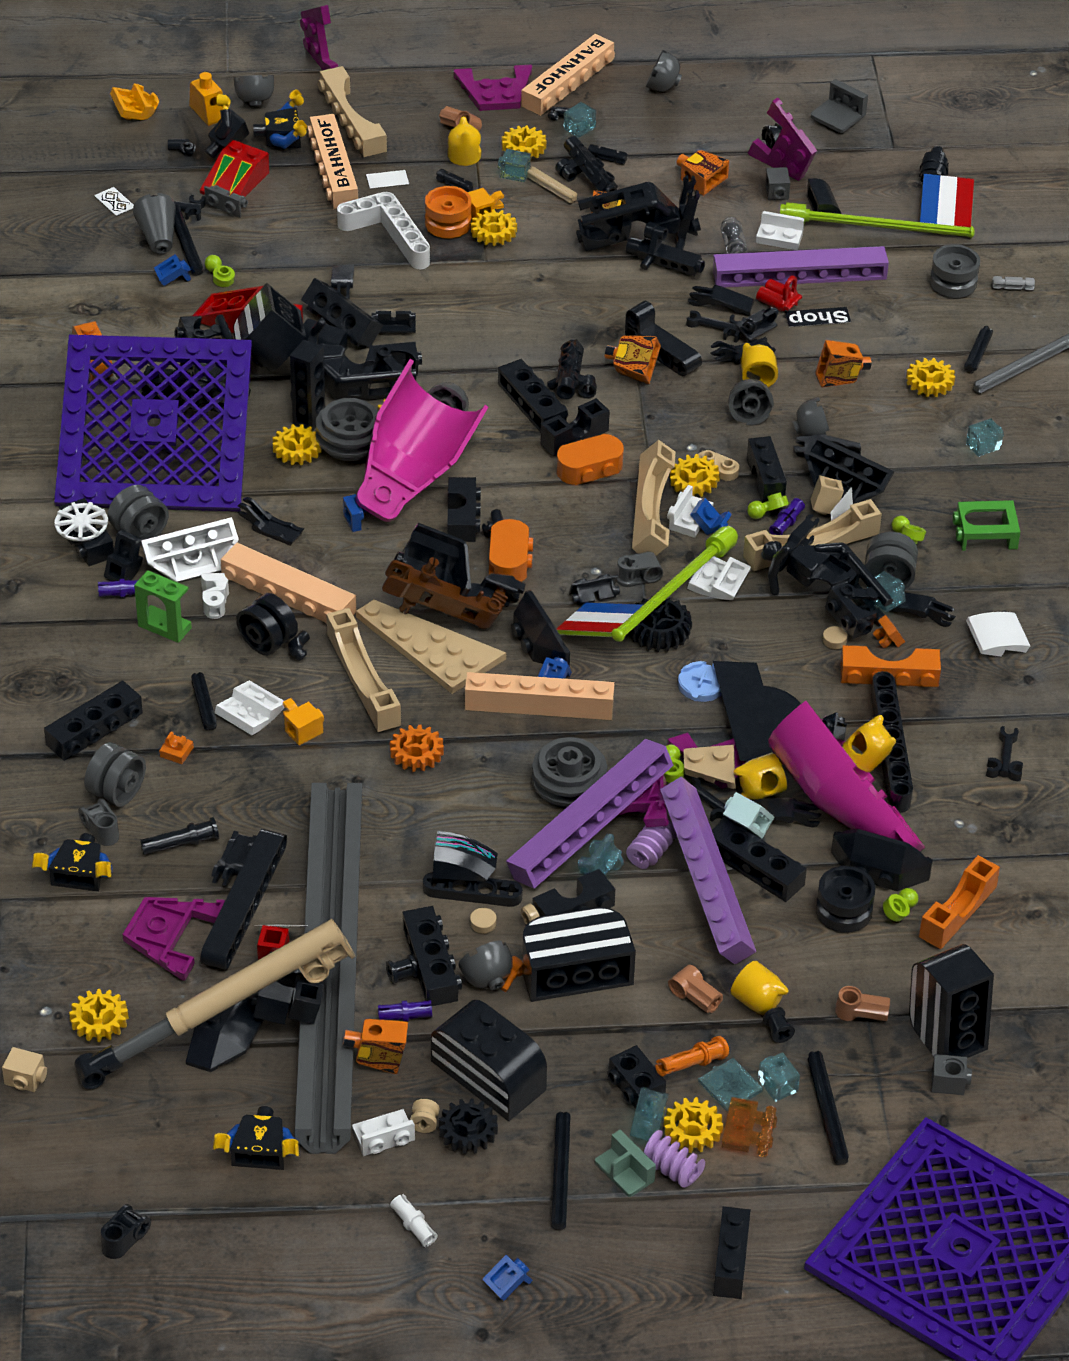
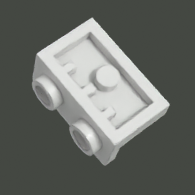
M763 211L756 243L798 250L803 236L804 218Z
M688 485L684 492L679 493L675 506L670 507L667 519L670 520L669 530L695 538L701 527L690 514L701 498L692 496L693 486Z
M404 1109L353 1124L352 1133L362 1155L366 1156L414 1141L415 1124L413 1120H408Z

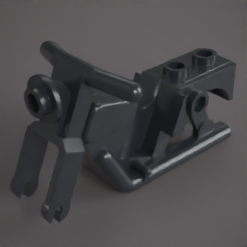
M688 175L683 178L679 208L652 182H644L578 200L580 211L590 208L591 212H593L581 216L582 220L578 219L580 230H576L579 243L583 242L585 250L590 251L626 240L628 242L632 226L631 222L641 221L647 224L649 221L658 223L661 227L667 228L668 234L674 233L676 239L675 248L683 250L687 233L698 236L697 231L701 230L698 218L694 219L697 203L700 198L698 190L692 196L694 185L696 184L695 177L692 175L691 181H689ZM621 200V205L605 209L602 206L606 203Z
M221 314L216 316V324L207 330L200 329L201 316H182L179 319L178 327L174 331L175 338L209 339L214 336H221L222 339H233L227 322ZM200 363V364H201L203 367H205V366L208 365L209 363ZM194 365L189 368L192 370L191 377L199 372ZM215 366L209 373L215 378L222 371ZM182 375L176 379V385L179 388L187 382ZM203 376L196 383L203 388L210 381ZM226 378L220 382L224 388L226 386ZM191 386L184 393L191 398L198 391ZM214 387L207 394L213 398L221 392ZM181 396L175 399L179 400V407L181 402L182 404L186 402ZM204 397L195 402L198 407L201 404L207 405L209 403ZM219 402L218 405L224 410V403ZM214 407L210 410L218 412Z
M319 319L311 329L308 341L323 346L325 387L335 400L342 398H356L360 400L387 398L410 359L414 361L411 373L415 380L418 376V365H422L421 351L417 352L416 342L383 345L371 344L366 361L357 364L347 358L345 347L319 344V333L326 325L324 319ZM389 382L391 387L370 389L373 383Z
M813 514L806 516V519L790 534L787 543L783 547L779 541H770L764 545L761 557L764 560L771 561L768 580L772 595L779 594L780 589L777 575L778 572H781L787 566V572L806 587L810 586L815 580H822L831 585L825 609L830 612L851 639L871 632L874 621L881 626L878 620L885 614L879 607H875L874 601L878 599L885 607L893 603L892 597L846 543L811 545L814 542V535L807 539V536L819 525V518L812 521ZM860 578H861L862 581L867 585V587H868L867 589H863V588L860 586V584H859V579H860ZM850 599H857L862 606H856Z

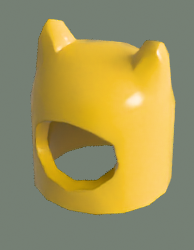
M464 116L461 117L459 124L448 135V158L452 163L460 166L473 165L481 159V148L479 146L481 135L478 129L468 124Z
M745 343L742 347L741 356L742 379H749L746 374L749 371L759 376V381L766 384L767 387L773 385L778 378L777 359L773 350L765 345L751 346L749 343Z
M882 715L875 716L869 722L860 726L843 743V749L857 767L865 772H872L890 754L896 743V739L891 737L882 725L884 720ZM852 745L858 748L863 754L856 753L852 749Z
M774 753L749 760L734 770V775L739 776V782L743 791L741 795L748 799H764L787 790L784 769L779 758Z
M752 961L736 977L731 988V995L752 1011L764 1015L768 1010L776 1008L782 996L787 995L789 990L777 975L758 961Z

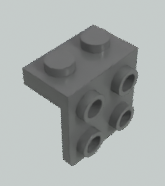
M834 79L830 82L829 99L811 112V118L842 133L866 115L868 94Z

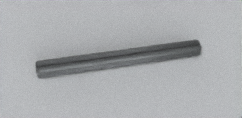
M1069 333L973 383V390L977 394H981L1068 349Z

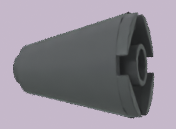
M157 193L158 196L151 197L148 194L139 198L134 203L133 215L152 251L158 254H165L171 250L173 245L176 206L174 200L169 195Z

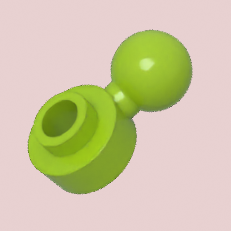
M209 255L205 259V267L208 271L213 272V282L217 286L229 287L234 283V270L231 267L222 266L220 257Z
M781 492L767 496L768 501L764 503L753 501L748 505V515L753 519H760L765 515V512L788 505L787 496H782Z
M897 516L891 523L894 532L910 537L916 544H918V541L924 540L926 530L911 525L905 516Z
M672 744L666 745L673 766L664 773L666 782L669 783L684 777V764L679 760L681 756L680 750Z
M905 888L899 894H892L883 902L885 915L896 922L903 920L909 915L910 908H913L918 903V894L911 888Z

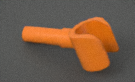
M512 956V971L501 988L504 992L508 991L516 976L523 974L522 960L516 956Z

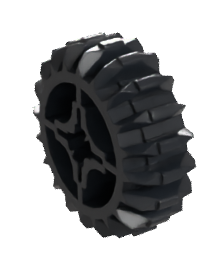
M669 597L629 632V636H632L633 642H638L640 647L647 646L648 651L652 648L657 649L658 652L660 649H665L668 652L670 647L677 649L678 645H684L686 639H689L691 634L692 621L690 611H687L686 605L680 604V600L672 601V598ZM643 598L641 603L636 602L635 604L644 605L649 600Z

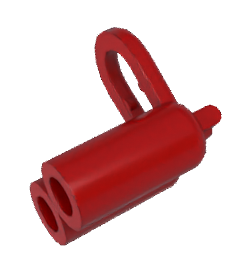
M791 275L785 284L769 279L765 287H760L756 294L757 301L780 311H789L794 305L797 306L798 301L802 299V295L797 292V277Z

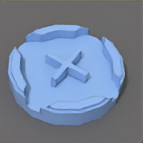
M698 661L692 662L681 669V673L678 676V687L685 697L694 701L707 702L713 701L722 695L713 664L711 666L707 665L706 662Z

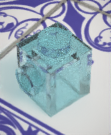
M582 102L564 112V129L577 137L583 136L596 127V110Z
M506 149L503 157L500 156L498 161V169H501L500 178L525 182L528 174L527 171L531 168V153Z
M990 418L968 426L966 444L978 457L1001 449L1004 431Z
M886 571L875 576L877 581L893 599V603L885 607L877 599L874 601L877 606L889 612L906 601L904 594L905 586L899 578L896 579Z
M782 1052L775 1056H769L760 1062L758 1080L776 1102L798 1092L800 1074Z

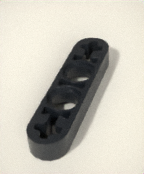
M433 872L427 873L423 878V892L432 898L507 907L517 906L522 901V886L515 881L488 878L485 882L433 878ZM456 885H464L467 887L463 891H457L453 889V887ZM481 888H490L492 892L482 894L479 890Z

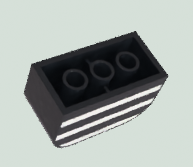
M268 283L245 306L233 326L234 339L252 340L251 356L253 361L258 366H264L271 372L278 369L290 357L297 346L306 339L300 309Z
M595 907L537 917L531 920L524 928L522 971L531 1002L634 985L636 950L627 922L619 912L606 907Z
M966 944L958 945L921 960L912 966L909 1005L910 1020L914 1031L933 1057L934 1054L969 1058L988 1050L994 973L973 949Z
M470 1001L431 1034V1062L489 1107H492L494 1111L507 1121L512 1120L546 1091L547 1062L540 1047L529 1035L483 1001Z

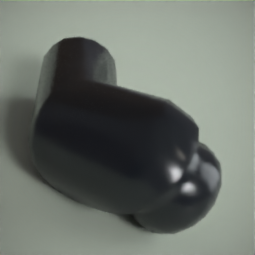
M552 106L548 109V118L551 120H557L559 116L577 120L579 115L578 110L566 106Z
M168 139V150H180L186 155H192L196 150L195 145L189 139Z
M498 509L490 513L492 522L487 521V526L485 523L482 525V530L488 537H491L492 525L503 520L502 512Z
M303 630L288 644L290 655L294 656L297 661H301L307 655L303 645L309 641L310 636Z

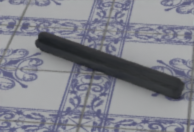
M175 204L174 228L192 274H202L203 265L181 209L178 204Z
M811 1051L808 1054V1063L833 1160L837 1165L846 1164L849 1161V1154L823 1054L820 1051Z
M558 1112L556 1114L551 1227L555 1230L565 1229L567 1219L571 1115L568 1112Z

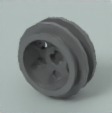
M342 398L332 401L320 411L316 418V441L327 454L336 459L357 461L367 458L375 416L378 410L370 403L356 398Z
M575 737L558 738L547 743L535 754L532 764L534 789L547 802L557 807L567 808L607 773L608 766L605 756L592 743Z

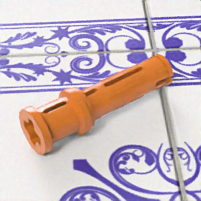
M716 1036L709 1042L705 1043L702 1041L696 1043L690 1050L658 1059L655 1068L660 1076H666L696 1064L706 1066L712 1060L726 1059L729 1055V1046L723 1037Z

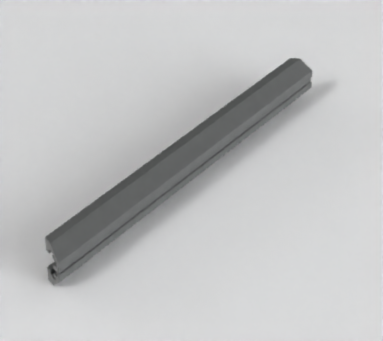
M312 783L305 910V925L308 926H305L304 934L333 919L349 942L355 957L351 959L348 956L337 962L335 967L329 970V975L323 980L324 988L321 1005L315 1023L311 1024L300 1021L295 1139L310 1154H320V1152L336 1154L351 1139L354 1048L342 1045L345 1030L354 1031L362 783H347L346 790H340V788L329 790L327 783Z

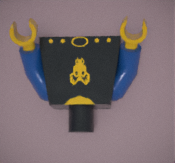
M295 89L290 93L289 98L292 101H288L281 109L266 112L265 124H253L254 137L266 136L268 147L284 149L301 148L300 137L306 135L307 125L303 120H299L297 108L294 107L295 105L301 106L304 103V98L299 90Z
M89 833L81 834L79 840H65L60 848H57L49 855L44 853H35L33 855L32 868L40 867L43 871L49 869L51 886L99 892L101 876L111 878V873L113 872L108 856L101 852V845L94 843L95 837Z
M268 1106L259 1107L257 1115H244L240 1124H236L227 1134L217 1133L214 1135L213 1150L221 1148L224 1152L229 1153L230 1149L232 1166L284 1170V1157L286 1155L295 1154L299 1156L298 1140L293 1137L288 1128L283 1127L280 1117H273L274 1111Z

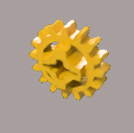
M526 125L522 128L517 126V129L509 128V132H504V136H502V151H506L507 156L512 154V159L519 157L520 160L526 158L531 160L532 156L539 158V154H544L546 149V135H542V130L536 131V127L529 129Z
M495 209L490 213L484 210L483 215L477 213V218H472V237L477 238V242L484 241V245L492 243L493 246H496V243L504 245V241L511 242V237H516V218H511L510 213L503 214V210L499 213Z
M924 358L923 362L916 360L915 365L910 364L909 369H907V385H911V390L917 389L918 395L922 393L926 394V397L932 394L938 397V393L946 395V391H951L952 386H954L955 371L950 370V364L944 365L943 360L939 363L935 358L929 361Z
M292 424L290 429L283 427V432L277 431L276 436L273 437V453H276L277 459L282 458L283 463L290 461L291 465H294L295 462L303 465L305 460L311 463L312 457L318 458V453L322 452V448L316 441V431L312 432V427L305 429L303 424L299 427H295Z
M695 454L694 458L686 455V460L679 458L678 464H675V467L670 471L671 486L675 487V492L681 490L684 492L686 487L690 485L693 486L692 496L699 494L700 497H703V492L705 491L710 494L711 487L717 488V482L720 481L718 465H715L713 459L707 461L706 455L702 458H699L698 454Z
M97 989L96 994L87 991V997L78 996V1003L71 1004L72 1011L69 1012L72 1030H77L79 1037L86 1034L87 1041L96 1037L97 1042H101L102 1037L105 1036L108 1040H111L112 1033L120 1035V1027L126 1028L127 1026L126 1020L129 1019L126 1001H121L120 994L112 996L111 990H108L105 994H102L101 989Z
M695 1097L693 1102L683 1098V1104L675 1101L673 1109H667L663 1127H665L664 1135L671 1137L670 1144L677 1141L680 1143L679 1150L685 1146L688 1147L689 1153H692L693 1148H698L700 1152H703L705 1145L710 1149L713 1148V1142H719L720 1134L723 1132L722 1114H717L716 1106L709 1108L708 1100H705L702 1104L698 1103V1097ZM679 1120V1125L676 1127L675 1123Z

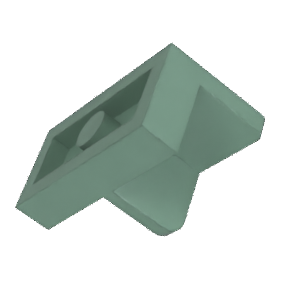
M621 1130L612 1134L611 1148L595 1158V1164L628 1197H632L655 1182L656 1164Z

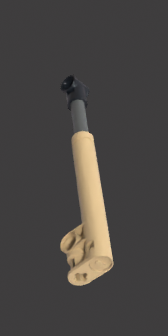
M328 920L183 1002L177 1008L166 1012L167 1018L115 1047L110 1045L96 1054L85 1053L80 1055L75 1060L74 1065L82 1086L85 1089L100 1087L105 1081V1076L123 1067V1062L174 1033L178 1036L186 1033L188 1029H193L297 969L301 971L310 983L323 981L329 975V970L334 968L337 962L348 956L351 959L355 957L349 942L334 920Z

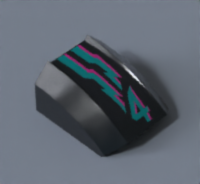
M437 831L433 878L485 882L496 869L498 853L483 843L464 835Z

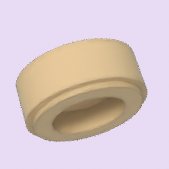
M829 627L823 633V643L830 649H841L847 643V633L841 627Z
M531 903L521 908V916L526 925L531 920L540 917L536 908Z
M488 908L474 910L470 916L471 928L475 932L482 934L493 931L496 927V914Z

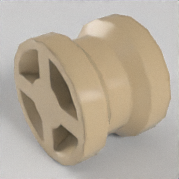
M419 1099L413 1103V1115H411L410 1120H413L415 1124V1131L430 1133L436 1129V1117L440 1110L436 1102L429 1099Z

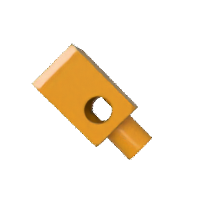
M203 72L199 75V79L190 83L189 106L210 126L218 123L221 119L220 110H223V106H217V95L223 94V92L212 80L211 73Z

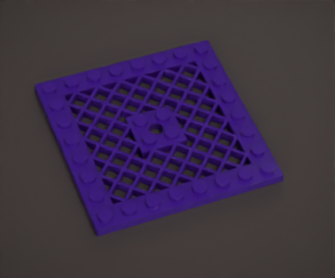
M69 334L55 506H62L85 498L88 503L93 502V505L109 508L115 496L123 489L131 485L140 484L147 487L156 498L165 504L168 510L241 511V508L237 505L242 503L252 340ZM108 360H115L116 362L112 365ZM131 361H140V362H139L138 364L134 365ZM103 362L108 369L99 374L95 368ZM154 362L162 363L159 366H157ZM177 362H181V363H185V364H184L183 366H180ZM126 363L131 369L122 375L117 369ZM200 363H209V364L206 365L205 367H203ZM149 364L154 370L145 376L140 370ZM172 365L176 371L168 377L163 370ZM194 365L199 372L191 377L186 371ZM217 366L222 373L214 378L209 371ZM91 373L95 379L89 383ZM114 373L118 380L110 386L105 379ZM137 374L142 380L133 386L128 379ZM159 374L164 381L156 387L151 380ZM182 375L187 382L179 388L173 381ZM205 376L210 382L201 388L196 382ZM226 378V386L224 388L220 382ZM101 383L106 390L97 395L93 389ZM124 384L129 390L120 396L115 390ZM147 384L152 391L144 397L139 390ZM170 385L175 392L166 397L161 391ZM193 386L198 392L189 398L184 392ZM216 387L221 393L212 399L207 393ZM88 393L94 398L89 404H87ZM112 394L117 400L108 406L103 400ZM135 395L138 399H132L131 407L126 401ZM157 395L161 400H156L153 398ZM179 396H181L186 401L180 407L179 400H175ZM204 397L209 403L200 409L195 402ZM225 398L223 410L218 403ZM100 404L105 410L96 417L91 410ZM123 405L128 411L119 417L114 410ZM192 407L197 413L188 419L183 412ZM214 407L220 414L211 420L206 413ZM86 414L92 419L87 425ZM110 415L115 421L106 427L101 421ZM131 417V424L129 427L125 423V421ZM178 417L184 422L179 428ZM202 417L207 424L199 430L194 423ZM152 418H158L161 421L155 427L148 425V422ZM223 419V429L221 430L216 424ZM98 425L103 431L94 437L89 431ZM121 426L126 432L117 438L112 432ZM190 428L195 434L186 440L181 434ZM213 429L218 435L209 441L204 434ZM86 435L90 442L84 446V438ZM109 436L114 442L107 448H104L99 442ZM128 438L130 445H133L129 449L123 444ZM178 438L183 444L174 450L171 446H176ZM201 439L206 445L197 451L192 444ZM222 440L220 452L215 445ZM147 445L157 446L151 450ZM96 446L101 453L92 458L87 452ZM119 446L124 453L115 459L110 453ZM142 447L147 454L139 460L134 453ZM165 448L170 455L162 461L156 454ZM188 448L194 455L185 462L179 455ZM211 449L217 456L208 462L203 455ZM83 456L89 461L84 467H82ZM107 457L112 463L103 470L98 463ZM130 458L135 464L126 470L121 464ZM153 458L158 465L149 471L144 464ZM176 459L181 466L173 472L167 465ZM199 460L204 467L195 472L190 466ZM218 462H220V472L214 468ZM94 467L99 474L91 480L85 473ZM115 468H118L123 474L114 481L108 474ZM140 468L146 475L137 481L132 474ZM164 469L169 476L160 482L155 475ZM187 470L192 477L183 482L178 476ZM210 471L215 477L206 483L201 477ZM103 478H105L109 483H104L100 481ZM127 478H128V479L130 480V482H131V483H122V482H124ZM151 479L155 484H145V483L148 482V481ZM174 480L178 485H169V483ZM198 481L201 485H192V484H193L194 482Z
M925 1117L806 1260L804 1269L955 1361H1019L1069 1295V1199ZM944 1163L945 1170L933 1171V1164ZM925 1166L926 1172H920V1170ZM955 1178H968V1184H956ZM936 1180H949L950 1186L937 1187ZM929 1181L931 1188L918 1189V1182ZM910 1184L911 1190L904 1191ZM991 1191L993 1197L981 1199L979 1192ZM972 1193L973 1200L961 1201L960 1194ZM953 1195L954 1202L942 1203L940 1196ZM934 1197L935 1204L922 1205V1198ZM914 1199L916 1206L903 1207L902 1201ZM895 1202L897 1208L889 1209ZM1015 1205L1017 1211L1005 1213L1003 1206ZM996 1207L997 1214L985 1215L983 1208ZM977 1209L978 1216L966 1217L964 1210ZM945 1212H952L946 1219ZM938 1213L940 1220L927 1221L925 1215ZM919 1216L920 1222L908 1224L906 1217ZM899 1218L901 1224L888 1226L887 1219ZM1039 1219L1041 1225L1029 1227L1027 1220ZM880 1220L882 1227H874ZM1020 1221L1021 1228L1009 1229L1008 1222ZM1001 1223L1002 1230L990 1231L988 1224ZM937 1230L933 1237H931L930 1231ZM923 1232L925 1239L912 1240L910 1233ZM1064 1233L1065 1239L1053 1241L1051 1234ZM904 1234L905 1241L892 1242L891 1235ZM1044 1235L1046 1242L1034 1243L1032 1236ZM873 1237H885L886 1243H872L871 1238ZM1025 1237L1027 1244L1014 1245L1012 1238ZM865 1239L866 1245L859 1246L861 1242ZM1005 1239L1007 1246L999 1247L1000 1241ZM963 1244L968 1250L961 1252L956 1250L954 1246ZM915 1249H922V1255L916 1256ZM908 1250L910 1257L897 1259L895 1252ZM1056 1250H1063L1058 1257ZM1049 1251L1051 1258L1038 1259L1037 1252ZM889 1253L890 1260L877 1261L876 1254ZM1030 1254V1261L1019 1262L1017 1255ZM869 1255L871 1262L857 1263L856 1256ZM1010 1256L1012 1263L999 1264L998 1257ZM991 1258L992 1265L984 1266ZM932 1265L934 1272L921 1273L919 1266ZM913 1267L914 1274L901 1275L899 1268ZM1049 1268V1270L1043 1276L1042 1269ZM893 1269L895 1276L881 1277V1270ZM1035 1270L1036 1277L1024 1278L1022 1271ZM1015 1272L1017 1279L1004 1281L1003 1273ZM996 1275L997 1282H984L983 1276ZM976 1277L978 1283L972 1285H965L964 1281L970 1284ZM943 1280H957L958 1286L945 1288ZM937 1281V1289L925 1290V1282ZM917 1284L919 1291L906 1292L904 1285ZM1035 1287L1030 1294H1028L1027 1288ZM1020 1289L1022 1296L1009 1297L1007 1290ZM988 1292H1001V1299L989 1300ZM981 1294L982 1301H969L968 1295ZM961 1296L963 1303L950 1304L948 1297ZM928 1299H942L943 1305L930 1307ZM1020 1306L1014 1314L1012 1307ZM1005 1308L1007 1315L994 1317L992 1309ZM974 1311H986L987 1318L974 1319ZM966 1313L967 1320L954 1321L953 1314ZM1006 1325L1003 1328V1330L999 1333L997 1326ZM990 1327L992 1335L979 1336L977 1329Z

